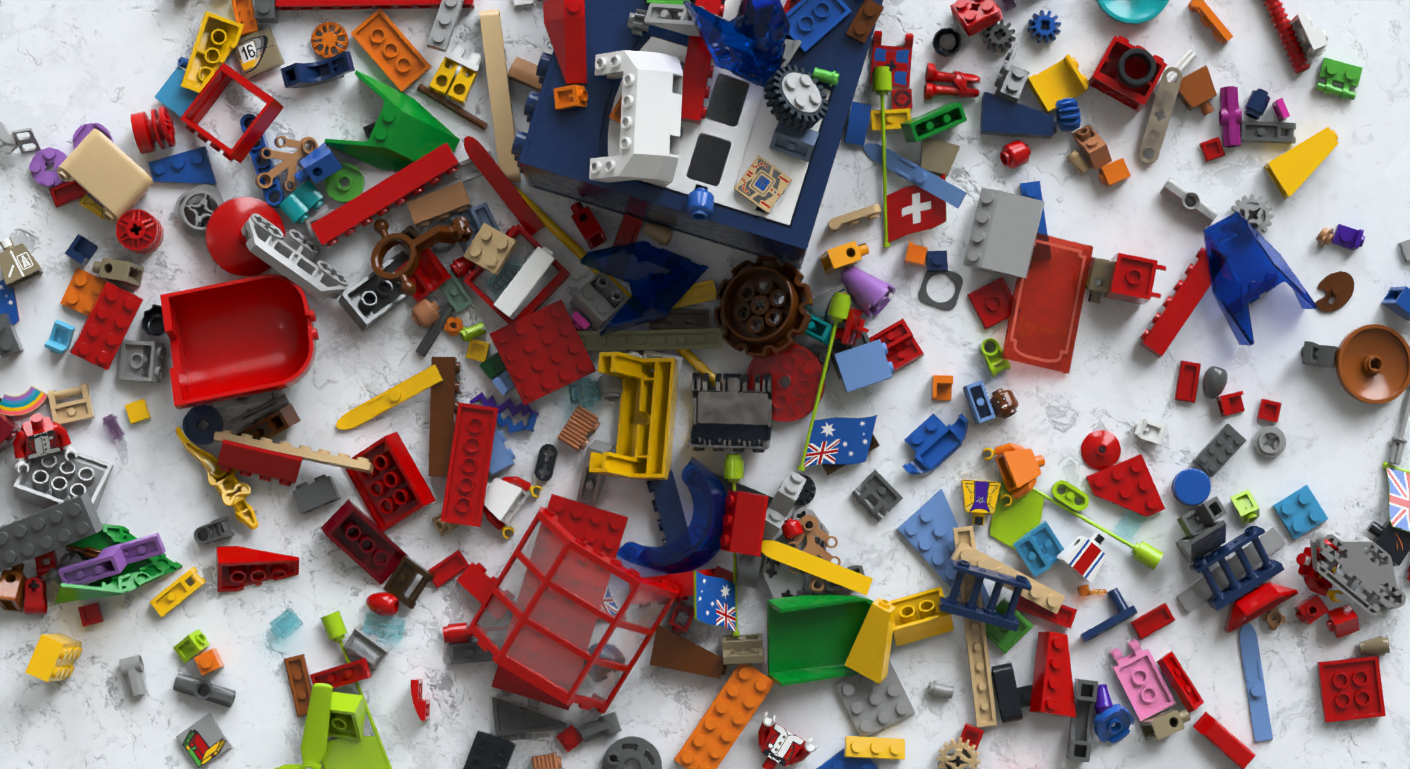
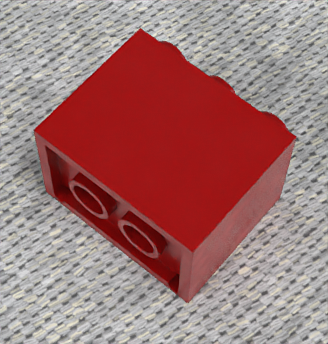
M1114 36L1088 80L1089 85L1139 112L1145 106L1167 64L1164 63V59L1160 56L1153 55L1156 62V71L1150 82L1138 88L1126 86L1117 76L1116 67L1118 60L1130 49H1146L1139 45L1135 47L1123 36ZM1131 57L1125 63V72L1131 79H1141L1147 74L1148 65L1143 58Z

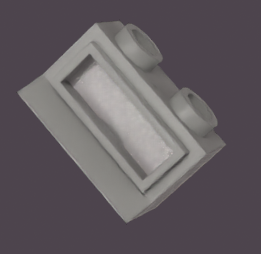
M360 624L354 629L343 647L347 649L346 652L352 657L357 656L360 659L366 657L369 669L374 668L376 670L393 646L389 645L387 648H384L377 643L379 638L376 635L368 636L361 630L364 625Z

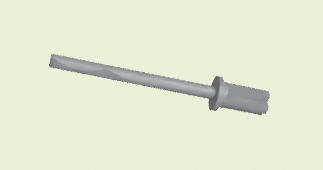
M1410 387L1398 436L1391 439L1393 444L1388 460L1391 464L1400 465L1404 445L1408 442L1403 437L1410 412Z

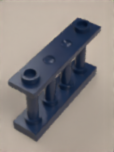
M1258 526L1246 528L1243 534L1207 556L1197 558L1194 564L1189 566L1192 571L1203 574L1212 592V597L1207 599L1211 608L1217 611L1285 570L1282 563L1269 559L1259 539V536L1265 533L1263 528ZM1251 541L1262 561V566L1256 570H1253L1242 549V546ZM1234 551L1246 572L1245 577L1240 580H1236L1225 559L1226 556ZM1216 562L1219 563L1229 582V587L1224 590H1219L1208 568Z
M952 560L953 570H956L957 573L949 596L946 598L940 597L938 606L940 611L1017 631L1019 622L1014 613L1022 590L1031 591L1030 581L1021 575L1014 577L970 565L966 560ZM965 573L974 575L976 579L969 600L965 603L959 602L957 596ZM984 578L996 581L988 606L985 608L977 607L976 602ZM1003 584H1007L1015 588L1007 611L1003 614L996 612L995 607Z

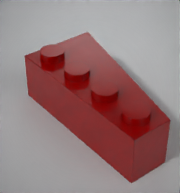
M715 568L697 570L703 575L715 577ZM694 571L644 577L658 583L662 579L666 581L669 579L678 585L677 588L680 589L676 602L686 601L688 596H694ZM629 584V590H630V592H631L632 588L634 587V586H632L631 584ZM640 589L632 603H638V607L648 606L650 601L657 600V604H663L669 598Z

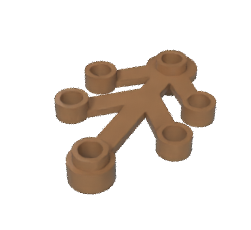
M285 136L276 137L274 144L277 148L287 146L297 149L292 154L271 150L269 147L262 148L259 151V156L262 159L273 158L283 161L267 173L258 174L255 178L256 186L260 189L269 188L273 183V178L288 168L286 181L283 182L282 188L286 192L293 191L296 188L294 174L296 173L297 160L302 156L303 158L318 147L316 140L312 137H304L300 141L287 139ZM280 138L284 142L282 146L278 143ZM306 143L310 145L309 150L305 149ZM264 150L268 151V157L264 156ZM261 177L265 179L264 185L260 183ZM288 182L292 185L291 189H288L286 186Z
M812 515L803 516L800 519L804 531L803 534L794 537L786 545L794 544L796 549H798V544L806 536L807 545L802 550L803 552L816 557L819 555L829 562L836 558L838 560L837 565L840 566V558L832 556L816 544L814 534L825 541L828 548H835L837 546V538L829 536L821 530L816 517ZM807 521L812 522L813 526L811 529L806 528L805 523ZM830 538H833L835 540V544L833 546H830L828 544V540ZM788 566L791 573L797 574L800 572L799 569L794 572L791 570V566ZM812 575V579L809 581V589L814 593L822 592L825 588V581L820 577ZM815 581H819L821 583V587L819 589H816L814 587Z

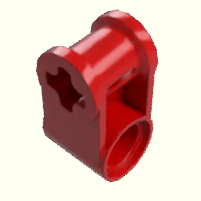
M41 576L30 577L24 585V613L26 615L47 614L46 581ZM36 582L39 584V588L32 587V583Z

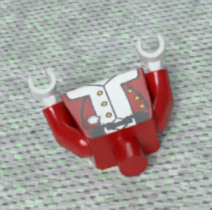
M33 414L30 418L31 421L24 422L21 425V431L18 432L13 441L15 458H17L15 470L19 474V467L21 465H24L26 472L29 471V466L24 462L23 457L25 460L62 451V447H65L64 455L66 460L69 461L67 456L69 452H73L77 458L76 450L70 446L72 443L66 429L57 422H52L50 417H43L41 414Z
M765 712L763 722L758 731V745L761 748V752L768 756L762 765L763 768L774 769L777 763L784 767L787 765L793 766L805 760L810 753L818 748L819 743L816 746L810 744L813 739L812 737L806 742L775 722L776 715H774L773 719L767 718L768 712Z

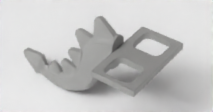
M0 121V147L5 146L6 154H11L18 147L21 153L41 150L31 128L11 131L12 134H10L6 126ZM28 132L30 136L19 138L17 134ZM33 143L36 146L35 148L25 149L22 145Z

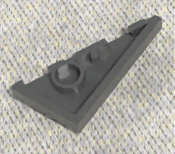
M492 697L496 736L566 729V723Z

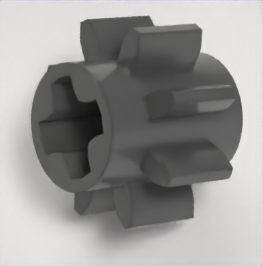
M637 8L636 13L630 12L627 28L632 29V34L642 36V31L648 32L650 25L644 22L646 10Z

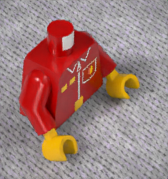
M1327 539L1324 540V542L1327 545L1333 548L1337 553L1339 552V549L1336 546H1334L1330 541H1328ZM1305 547L1303 553H1300L1296 559L1300 565L1298 574L1304 578V582L1310 591L1322 596L1327 595L1332 602H1340L1341 600L1335 598V594L1343 595L1344 593L1340 590H1329V588L1332 589L1333 584L1313 569L1311 547ZM1318 547L1317 561L1320 563L1326 557L1319 552L1321 549ZM1338 563L1330 571L1331 573H1335Z

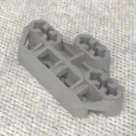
M254 213L241 228V232L247 240L246 245L251 253L299 285L317 299H325L326 297L337 299L348 286L349 281L346 276L322 260L316 261L317 256L321 252L320 248L300 232L290 229L285 237H283L284 235L279 228L259 214Z
M799 508L794 511L792 515L793 520L800 521L797 515L804 512V516L812 515L818 520L819 528L829 535V531L821 523L813 510ZM811 521L805 523L807 529L812 528L813 524ZM782 533L775 541L786 545L793 539L786 540ZM806 536L798 544V550L802 551L807 545ZM815 537V543L826 550L825 541ZM794 544L789 545L790 547L796 548ZM764 555L761 574L774 599L783 598L781 594L785 593L786 590H789L788 593L792 596L817 595V593L809 589V581L812 579V574L802 570L797 574H793L788 569L789 565L779 562L778 566L774 564L773 570L776 571V574L769 578L766 569H770L771 563L766 564L767 558L769 560L772 559ZM791 567V570L794 572L798 570L797 568ZM804 574H808L805 589L807 592L797 591L802 590ZM819 581L814 582L816 589L819 587Z
M1320 528L1314 532L1310 539L1313 569L1371 616L1382 615L1379 611L1395 609L1404 605L1406 595L1396 585L1392 558L1379 545L1366 536H1358L1355 540H1339L1326 529ZM1327 539L1328 541H1330L1334 546H1336L1339 549V552L1337 553L1333 548L1327 545L1324 542V540ZM1367 546L1373 552L1378 554L1379 559L1375 558L1371 553L1366 551L1365 547ZM1318 547L1321 549L1319 552L1326 557L1320 563L1317 561ZM1337 563H1339V569L1342 570L1345 574L1344 576H1341L1336 571L1334 574L1330 571ZM1356 579L1359 580L1358 584L1364 589L1363 592L1356 587L1353 590L1350 588ZM1382 584L1386 589L1391 591L1394 594L1393 597H1391L1389 594L1383 591L1379 586ZM1375 594L1379 596L1377 600L1382 603L1381 605L1376 603L1369 604Z

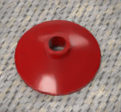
M1104 430L1091 432L1084 438L1081 445V455L1084 462L1097 470H1103L1115 465L1121 454L1118 439L1112 433ZM1100 446L1105 447L1104 453L1098 451Z

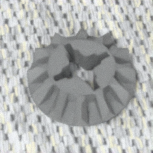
M1274 426L1261 428L1256 433L1253 441L1255 450L1261 456L1267 458L1277 457L1284 451L1286 446L1284 433ZM1266 436H1268L1269 439L1277 438L1276 440H1274L1275 442L1272 443L1273 448H1271L1269 445L1263 446V444H1265L1264 442L1267 441Z

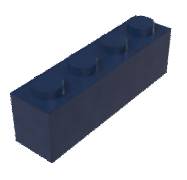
M669 471L667 480L646 481L649 493H654L655 500H652L654 512L658 511L660 515L657 523L659 531L664 530L665 538L662 539L665 551L669 550L671 554L693 548L673 471Z

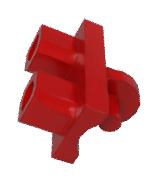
M850 308L847 319H843V321H846L845 329L837 327L835 338L841 340L843 344L855 346L856 339H861L862 332L868 333L869 331L868 328H864L865 320L861 319L863 311Z

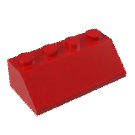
M223 439L216 466L220 467V471L223 472L239 471V475L251 478V475L260 476L259 480L271 482V479L278 480L280 485L290 487L291 484L296 483L303 458Z

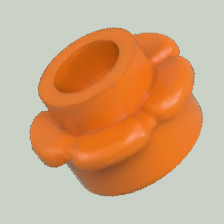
M450 317L447 319L444 329L450 336H457L464 327L462 325L463 322L458 317Z

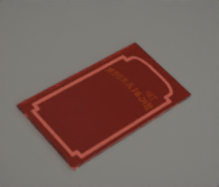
M1037 233L1027 278L1017 277L1001 358L1069 374L1093 246Z

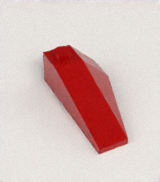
M240 546L217 547V592L244 590L245 586L252 584L259 586L262 585L263 581L270 579L277 581L299 575V557Z

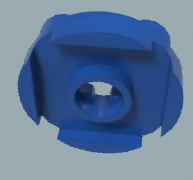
M1114 704L1111 708L1094 718L1095 734L1102 742L1110 741L1111 743H1116L1129 734V727L1131 724L1133 725L1134 718L1125 707H1122L1120 704Z

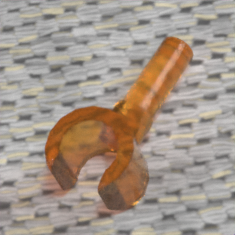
M1088 584L1077 587L1079 595L1082 597L1094 594H1107V589L1090 590Z

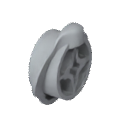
M208 184L199 185L183 193L176 201V215L184 231L192 237H205L206 227L200 226L203 220L210 217L214 212L208 208L209 198H213L218 206L224 203L221 193L214 186ZM204 195L199 204H188L192 198ZM202 206H205L204 209H205L208 213H206V214L203 213L202 216H199V212H198V211H196L195 209H192V208H196V209L199 208V209H201ZM186 209L195 213L194 225L188 221Z

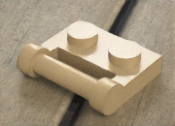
M82 383L81 386L60 391H48L53 422L63 425L95 417L88 383ZM78 394L83 396V399L57 404V399Z

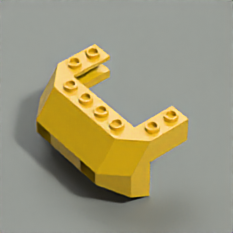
M599 352L598 372L621 378L623 392L621 393L616 453L603 452V454L590 452L589 472L614 478L667 480L671 467L678 390L677 360L675 358H639L621 352Z

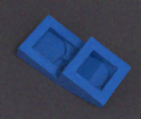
M852 101L844 143L864 146L872 105Z

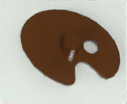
M1342 271L1326 276L1318 284V289L1325 291L1326 295L1315 302L1317 309L1323 312H1332L1343 307L1353 294V277L1349 273ZM1330 298H1334L1335 301L1334 303L1330 304L1328 300Z

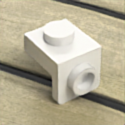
M1140 417V420L1134 426V435L1141 440L1161 446L1168 427Z

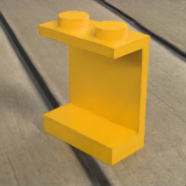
M1069 54L1063 60L1037 75L1034 74L1028 77L1026 83L1046 114L1055 110L1058 100L1076 98L1089 89L1087 77L1084 74L1081 75L1078 70V62L1074 57L1071 58Z

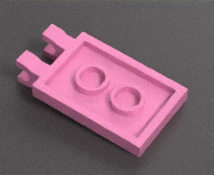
M1133 639L1128 642L1133 651L1132 654L1123 657L1118 648L1111 650L1110 653L1117 663L1112 668L1138 720L1142 721L1174 705L1176 702L1148 649L1143 651L1138 640Z

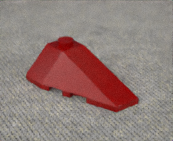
M585 0L543 1L544 25L566 84H587Z

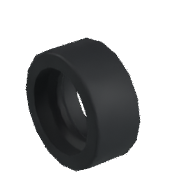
M1130 49L1118 60L1116 67L1117 76L1128 87H1142L1148 84L1155 75V59L1151 53L1144 49ZM1136 56L1143 58L1148 65L1145 77L1137 80L1127 76L1124 68L1126 61Z

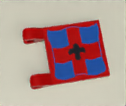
M882 31L874 32L870 84H872L874 67L888 66L892 72V86L909 87L914 38L912 33H906L904 47L881 45Z

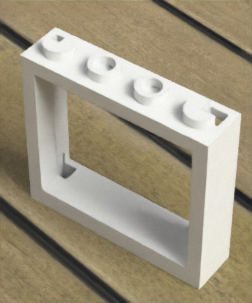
M538 246L493 305L511 318L554 262L553 252L545 246L543 248Z

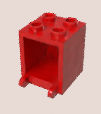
M1117 253L1111 258V261L1115 262L1108 293H1105L1104 297L1141 305L1148 302L1151 297L1161 298V294L1152 292L1156 270L1166 271V266L1157 265V260Z

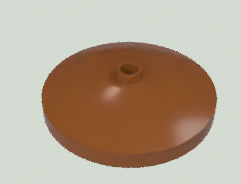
M1379 324L1365 325L1352 330L1341 341L1336 353L1335 368L1341 386L1351 397L1367 404H1382L1400 396L1410 383V347L1405 339L1394 329Z

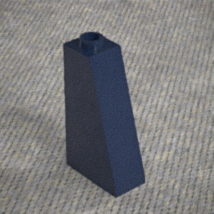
M989 92L983 93L980 134L1051 139L1053 134H1056L1057 122H1054V116L1019 103L1015 104Z

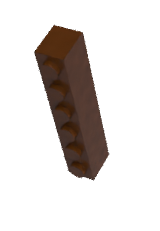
M432 357L431 366L436 365L443 381L431 387L428 476L447 477L459 403L456 402V394H460V382H457V374L461 372V363L457 362L456 357Z

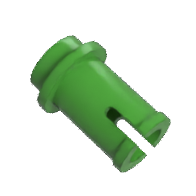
M815 67L812 80L817 78L820 82L830 84V87L833 85L837 86L840 74L836 73L835 70L830 72Z

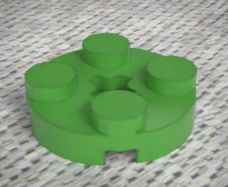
M341 163L343 168L325 178L324 183L326 191L332 199L340 203H347L363 193L365 179L356 166L349 163ZM345 178H348V182L350 183V185L346 186L345 188H341L342 184L339 183L340 180H345Z

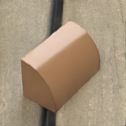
M516 57L508 71V78L536 91H541L542 84H539V76H536L538 65Z

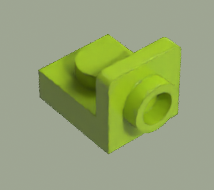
M1249 489L1230 497L1240 517L1241 524L1252 523L1260 516L1259 507Z
M198 629L187 635L173 648L183 662L187 663L199 652L210 646V643L207 641L206 636Z

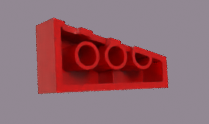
M1051 631L1038 632L1029 712L1076 718L1068 634Z

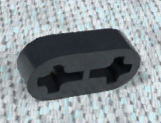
M551 444L543 445L539 451L535 476L540 481H548L553 476L558 452ZM550 447L554 455L550 456L548 462H546V455L543 454V451ZM544 464H547L549 475L541 478V474L538 471L543 469Z

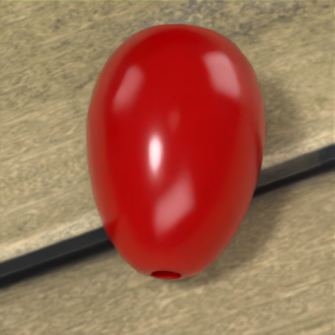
M378 592L367 597L366 605L372 612L388 617L397 613L399 600L393 594Z

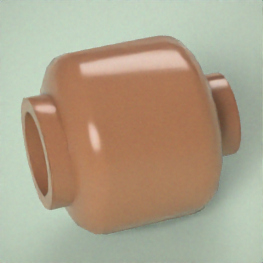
M423 299L412 307V314L410 316L419 327L428 328L439 320L440 314L438 311L440 308L434 300L430 302L428 299Z

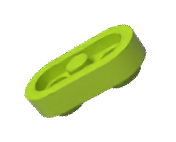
M1064 480L1057 481L1052 485L1051 493L1061 503L1075 511H1082L1087 508L1089 498L1080 489ZM1059 487L1064 488L1065 491L1063 494L1058 493ZM1075 498L1081 499L1080 505L1075 504Z

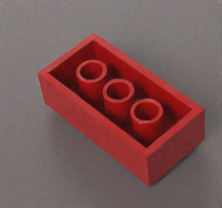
M105 281L70 353L108 371L143 299Z

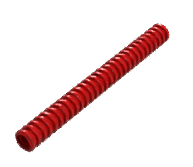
M1262 0L1265 2L1264 6H1267L1266 11L1270 13L1268 16L1272 18L1271 22L1275 24L1273 27L1277 29L1276 34L1280 35L1278 38L1282 40L1281 45H1284V51H1287L1286 56L1290 58L1289 62H1292L1291 67L1295 69L1293 71L1294 74L1309 69L1311 65L1307 64L1308 59L1304 57L1306 54L1302 53L1303 48L1299 46L1301 43L1297 41L1298 36L1294 35L1296 32L1292 30L1293 25H1290L1289 22L1291 21L1287 19L1288 14H1285V8H1282L1283 3L1279 0Z

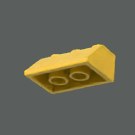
M941 587L889 601L892 606L896 607L893 638L896 647L954 630L951 613L940 611L938 606L940 597H944Z

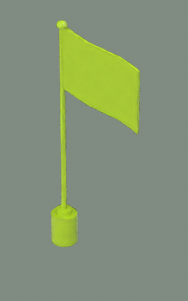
M1002 478L1000 495L991 518L990 535L1011 548L1015 549L1013 544L1040 524L1045 498L1132 548L1131 553L1134 554L1132 558L1152 570L1160 562L1163 552L1144 541L1133 545L1034 487L1027 495L1018 500H1012L1009 506H1004L1010 502V498L1005 496L1000 500L1001 496L1005 494L1010 495L1012 492L1008 493Z
M340 611L321 617L328 639L339 642L346 663H349L350 659L345 647H343L342 641L345 638L344 634L348 632ZM354 682L359 695H362L364 698L359 682ZM365 698L366 714L375 736H363L361 741L343 738L327 740V749L321 759L324 769H392Z

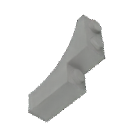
M790 469L767 508L763 540L774 539L807 480Z

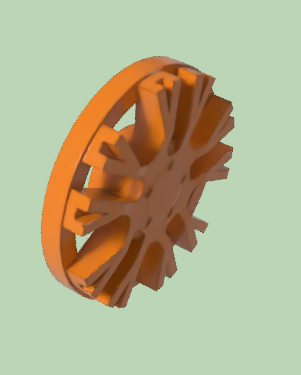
M324 22L316 27L311 37L314 51L326 59L345 52L348 47L347 32L338 23ZM325 26H326V29H327V31H328V32H326V33H325L324 30H323V27H325ZM330 26H335L333 32L329 31ZM340 29L341 32L335 35V33ZM319 30L323 33L321 37L316 36ZM345 36V41H338V38ZM338 43L343 46L342 49L337 46ZM324 45V48L319 52L316 47ZM335 47L338 53L332 55L331 49ZM326 48L329 49L328 55H325Z

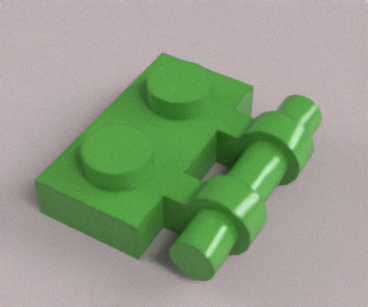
M1324 57L1318 78L1325 79V84L1317 82L1315 90L1323 91L1322 93L1326 95L1334 94L1340 96L1344 100L1347 98L1354 100L1356 92L1349 91V87H1358L1363 68ZM1332 82L1343 84L1342 88L1332 86Z

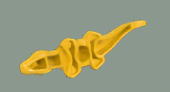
M176 427L175 433L185 449L203 465L207 473L208 484L215 487L221 496L223 504L233 507L235 517L239 522L252 530L258 528L259 524L255 512L245 500L247 495L251 493L250 486L238 480L236 477L237 471L232 470L231 473L220 471V467L216 466L218 459L191 443L182 430Z

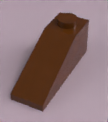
M289 404L236 435L241 436V433L252 435L253 439L260 440L261 437L269 439L301 420L292 404Z

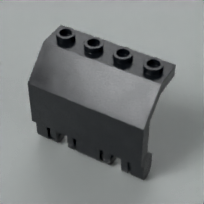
M692 373L693 425L691 437L687 439V447H693V451H705V448H713V451L717 452L725 451V448H732L733 452H744L745 449H752L754 453H763L764 449H768L770 447L773 426V376L763 374V381L761 382V374H756L755 390H749L748 374H743L742 389L741 374L724 373L722 389V374L717 373L715 377L716 389H709L710 376L709 373H704L702 389V373Z

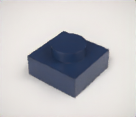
M947 250L927 251V272H947Z

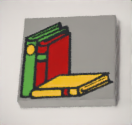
M210 713L176 736L197 769H201L232 747V744Z

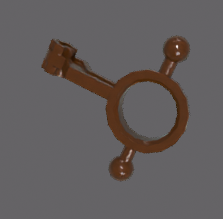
M463 216L454 218L450 226L436 225L412 240L409 236L402 233H392L389 235L388 222L384 219H378L373 227L375 232L381 235L382 239L372 251V269L379 277L385 280L402 282L400 287L402 294L412 296L416 292V285L414 282L409 281L408 278L414 274L419 265V254L436 243L454 244L458 241L467 242L474 233L467 218ZM398 244L408 245L410 257L406 266L395 273L385 272L382 264L386 253Z

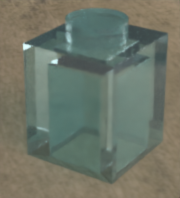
M288 608L270 623L272 626L270 630L277 638L285 639L304 623L292 608Z

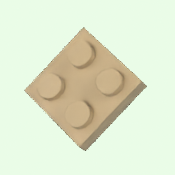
M484 223L463 256L498 276L518 242Z

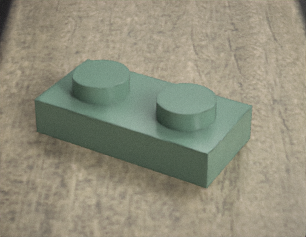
M450 270L448 273L451 278L439 288L457 314L471 306L474 301L452 270Z

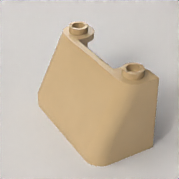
M93 129L56 170L58 176L63 181L72 182L75 180L104 206L103 216L105 219L116 225L118 219L125 212L130 211L148 193L153 185L152 178L97 129Z

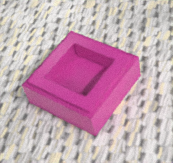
M1283 98L1272 103L1278 121H1283L1290 116Z

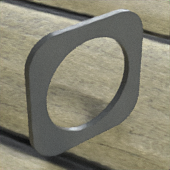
M949 270L947 272L926 271L919 291V298L923 303L944 310H951L956 305L963 279L959 274ZM945 274L953 280L955 293L950 300L936 302L929 297L926 287L929 279L934 275Z

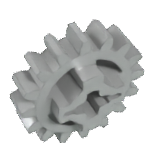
M1251 194L1248 199L1245 195L1242 197V202L1237 200L1235 201L1237 206L1231 207L1234 213L1230 214L1229 217L1234 218V221L1230 224L1237 226L1234 230L1235 232L1242 231V237L1246 233H1248L1249 238H1252L1254 233L1259 237L1261 236L1260 230L1265 233L1268 231L1265 226L1270 227L1272 225L1268 221L1274 217V215L1269 214L1272 207L1267 208L1268 201L1261 202V196L1255 199L1254 194ZM1246 204H1255V205H1257V206H1256V207H1250L1249 205H1246ZM1255 211H1257V212L1254 214L1253 219L1248 220V221L1246 222V220L1248 219L1249 215H1250L1251 213H1254ZM1262 211H1263V214H1264V220L1261 219V212H1262ZM1239 212L1242 214L1241 221L1239 220ZM1252 225L1254 228L1256 227V229L1246 228V226Z

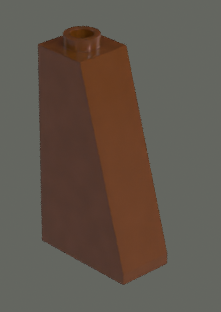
M661 625L656 629L649 665L718 679L721 678V675L726 674L727 664L724 665L722 657Z

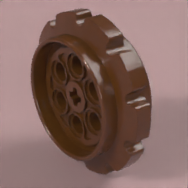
M759 256L755 263L745 260L731 270L732 278L722 281L716 295V299L720 300V305L714 309L717 328L725 330L723 339L739 352L745 349V354L751 357L768 358L771 351L776 354H782L796 344L795 336L798 334L804 335L811 320V315L807 313V309L813 306L810 286L802 283L804 275L789 262H784L781 265L782 261L777 257ZM770 283V289L765 291V287ZM752 291V296L747 298L748 293ZM784 296L783 302L779 304L780 297ZM748 310L747 316L743 318V313ZM779 315V321L774 323L775 317ZM761 322V328L757 330V324Z

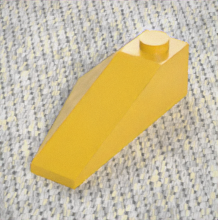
M204 11L181 87L200 93L238 44L244 25Z

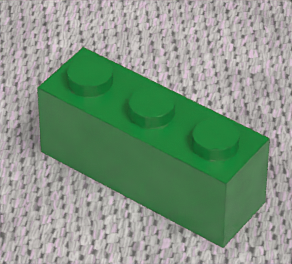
M951 102L900 123L906 142H918L967 121L961 102Z

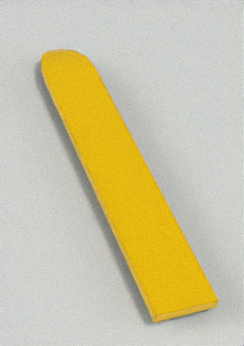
M432 365L348 411L337 421V429L349 430L356 428L443 381L436 365Z
M773 540L762 541L761 552L765 556L867 596L873 578Z

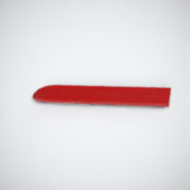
M466 136L464 138V147L471 161L524 229L531 236L534 235L545 225L481 143L473 137Z

